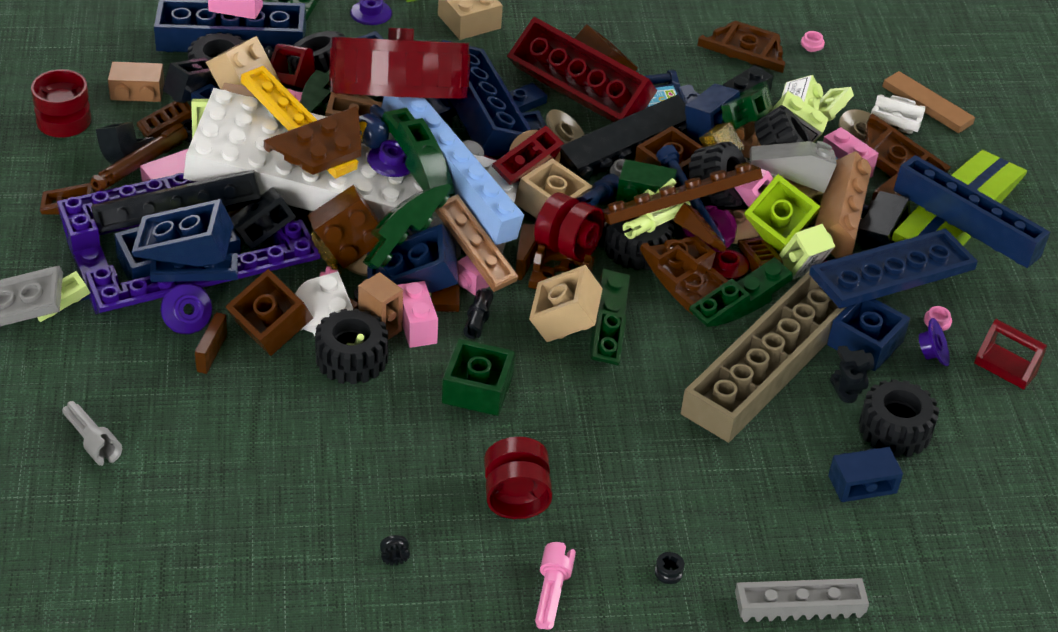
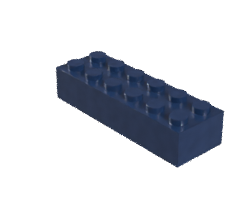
M159 0L154 24L156 51L188 52L191 43L197 41V38L206 36V34L229 33L232 36H239L241 40L245 41L257 36L264 50L268 45L275 49V46L279 43L294 45L305 37L306 10L305 3L263 2V7L257 18L250 19L209 12L208 0Z
M469 46L470 73L467 98L449 99L471 139L483 148L484 155L501 158L509 152L514 139L521 133L531 130L484 49Z

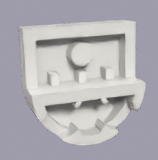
M878 95L871 114L873 113L889 125L899 127L898 130L901 132L912 134L913 131L918 132L921 126L925 106L915 105V101L892 95L891 98L884 97V95Z
M338 271L307 280L295 293L304 302L313 317L301 331L304 329L312 332L314 336L317 325L321 324V320L324 317H329V314L334 311L337 313L341 312V309L353 310Z

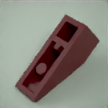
M545 125L495 161L492 167L511 185L520 181V178L553 158L555 160L564 143Z

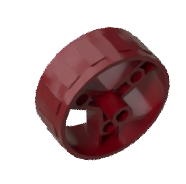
M388 28V39L332 37L329 81H331L330 92L389 97L467 98L470 73L469 43L414 41V29Z

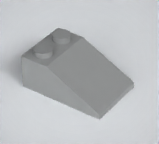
M806 141L751 146L749 151L751 165L775 175L779 174L785 179L825 193L837 165L832 146L821 141H817V143Z

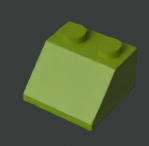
M777 174L745 211L744 215L761 238L781 253L795 233L807 229L818 215L820 205Z

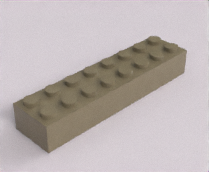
M809 270L685 389L680 414L729 443L827 344L833 320L846 307L839 309L809 275Z

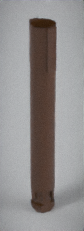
M176 124L161 133L157 138L105 168L98 175H94L90 182L92 188L97 191H103L138 170L140 165L149 163L182 144L188 137L184 125Z

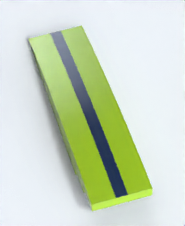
M981 150L951 176L1001 203L1027 174V170L985 150ZM918 206L893 232L892 240L898 242L946 228L964 246L971 236L959 228L950 225L935 214L926 211L923 207Z

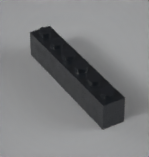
M677 94L568 142L560 150L559 163L583 180H587L599 171L605 172L609 170L616 160H630L636 155L638 145L671 126L686 135V104Z

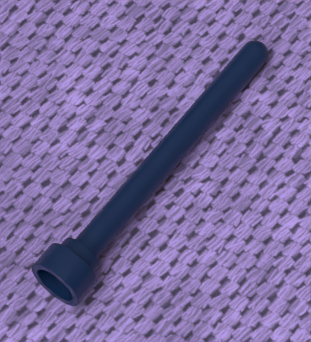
M673 145L662 147L656 154L659 163L663 167L677 169L676 180L680 186L685 185L684 182L688 178L679 165V153ZM701 199L690 200L692 207L698 210L725 244L724 237Z

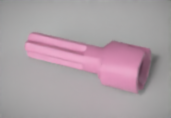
M551 542L544 549L540 572L545 578L535 619L536 626L539 629L551 630L553 628L563 581L568 580L572 574L576 552L574 549H571L567 552L566 556V546L561 542Z

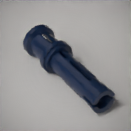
M615 174L605 175L601 180L593 184L592 190L578 197L577 200L593 206L598 203L609 202L613 197L617 196L619 177Z

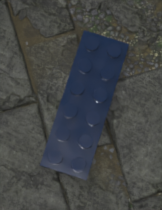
M945 228L812 265L809 275L841 309L975 270L978 261Z

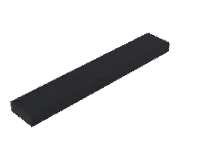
M255 170L93 204L91 210L98 231L102 233L139 225L142 216L221 199L223 205L227 206L261 198Z

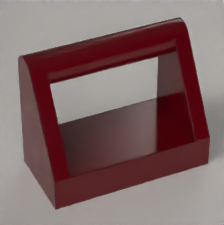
M280 43L275 46L270 62L275 69L280 83L288 89L303 91L306 82L315 72L313 50L311 48ZM286 55L300 57L295 75L289 74Z
M995 319L977 353L974 363L1025 390L1038 373L1047 345ZM998 332L1035 351L1036 353L1031 362L995 344Z

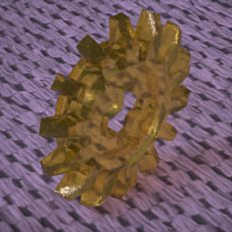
M312 232L311 239L323 260L333 270H338L339 274H341L338 260L319 236Z

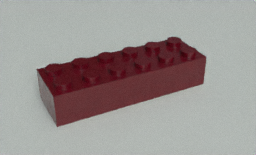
M536 17L532 18L507 55L508 59L517 69L613 123L645 109L657 92L649 78Z

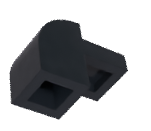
M133 122L115 123L95 129L100 150L105 159L111 164L154 139V137L136 138Z

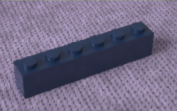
M916 155L900 166L894 186L895 192L903 197H908L909 200L923 207L926 211L942 218L950 225L985 243L993 250L1009 257L1019 265L1029 268L1042 257L1050 231Z

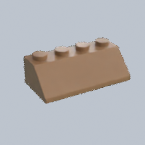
M857 151L836 160L837 165L825 193H823L815 226L823 224L826 231L832 236L835 248L831 251V254L836 259L853 254L872 169L869 162L863 159Z

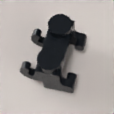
M839 346L837 353L841 359L840 370H835V373L830 377V381L843 402L853 403L857 400L858 394L862 393V390L868 389L867 371L874 368V359L870 352L865 353L864 350L850 351L847 346Z

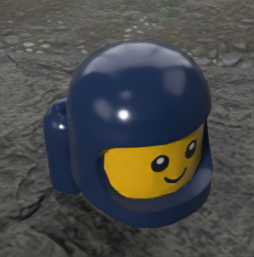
M374 104L370 107V114L359 116L361 143L371 149L380 148L381 144L389 138L388 127L382 121L383 114L387 111Z

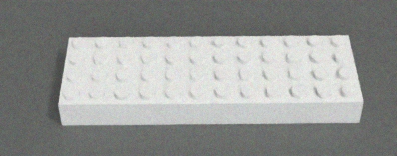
M217 88L212 90L186 153L183 176L184 179L199 182L255 170L261 195L273 187L282 196L287 205L315 211L354 185L380 221L401 202L423 191L411 173L402 177H387L373 170L367 162V155L371 148L366 147L363 143H361V157L356 158L358 160L357 170L336 179L327 170L312 175L302 170L300 166L285 161L283 154L275 150L269 153L264 149L265 139L282 134L288 130L258 99ZM311 113L317 120L328 117ZM389 133L388 140H395L393 135ZM474 155L510 199L515 202L519 181L509 185L492 167V164L497 160ZM434 211L431 215L434 217V219L426 229L437 226L439 224H443L448 234L452 236L450 231L447 229L442 220ZM407 229V231L409 232L408 236L421 232L423 230L421 229L420 231L412 232L411 230ZM505 243L496 245L500 252L503 253Z

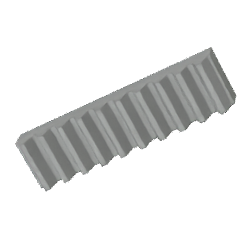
M862 578L740 582L736 584L735 589L740 618L742 617L744 622H748L751 617H755L757 622H760L763 617H768L769 621H773L777 616H780L782 621H785L789 616H793L794 620H798L802 615H805L807 620H810L814 615H818L819 619H823L827 614H831L832 619H836L839 614H843L844 618H849L852 613H856L857 618H861L864 613H867L869 607Z

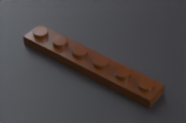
M749 162L736 165L735 170L729 172L725 170L712 172L709 178L700 180V178L686 180L684 182L685 185L675 188L674 185L662 187L659 189L660 193L639 194L633 197V201L627 203L616 201L608 204L607 209L602 210L605 222L612 225L763 179L761 168L751 165Z

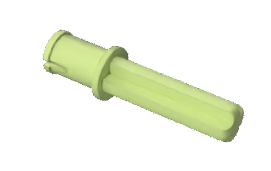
M684 203L647 213L624 223L623 231L629 228L632 229L624 233L625 236L633 239L644 232H653L657 226L674 219Z

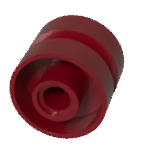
M57 69L42 73L34 79L31 84V92L35 106L36 124L41 132L52 137H71L80 134L89 127L91 112L88 101V88L86 79L81 74L72 70Z
M561 192L554 193L543 204L537 216L534 228L535 241L538 245H545L549 250L560 252L563 256L577 262H582L585 255L591 256L599 244L604 230V213L602 209L585 202H579L576 198Z
M518 436L499 440L488 448L484 456L486 499L491 511L508 519H526L545 511L552 501L549 456L545 446L535 439Z

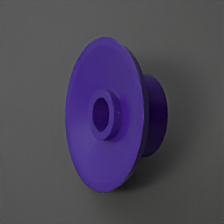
M360 0L353 5L350 15L358 23L379 25L387 22L392 17V10L383 0Z
M384 141L380 148L369 151L367 162L377 173L387 177H402L410 174L405 165L407 155L397 141Z
M191 283L178 284L172 287L163 297L161 315L165 324L174 332L184 335L193 334L202 330L210 321L212 302L209 295L201 287ZM189 303L192 306V312L187 315L184 313L183 307Z
M931 318L928 323L929 331L919 334L922 353L927 360L937 358L943 366H949L950 355L945 335L938 321L935 318Z

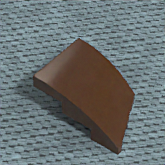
M697 236L687 237L682 240H666L661 245L649 246L648 243H643L640 247L645 260L660 282L692 315L693 313L689 310L691 305L728 281L712 268L716 252Z

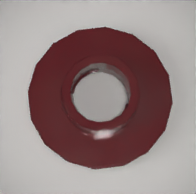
M726 249L724 252H716L712 268L728 280L738 279L749 270V262L741 253Z

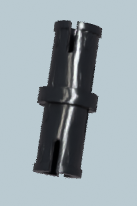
M482 288L481 291L478 289L473 304L468 308V320L463 332L470 339H476V336L477 338L481 336L483 325L489 319V307L494 297L489 289Z

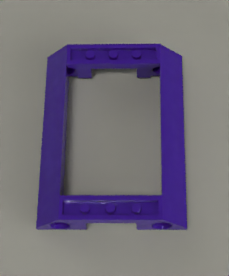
M178 173L57 201L68 246L79 274L90 291L89 299L95 314L161 299L172 287L178 284L191 283L205 288L234 281L151 282L150 276L121 283L120 290L115 268L113 265H108L100 246L99 235L138 227L140 224L99 233L91 210L93 204L190 184L196 181L184 179V173ZM293 219L271 235L270 238L274 246L238 254V279L262 274L267 269L275 271L320 259V253L303 221H294Z

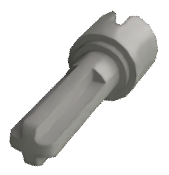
M74 401L68 402L67 406L63 407V414L84 438V449L98 465H104V457L111 463H114L120 457L122 444L108 428L98 427L81 406Z

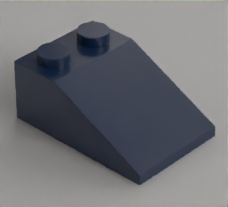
M221 199L142 216L132 254L134 257L192 266L217 264L225 261L234 224Z
M443 224L407 236L401 245L396 244L390 252L393 254L391 260L383 268L380 266L379 269H371L367 266L368 279L380 272L396 285L425 281L429 293L458 284L456 245Z

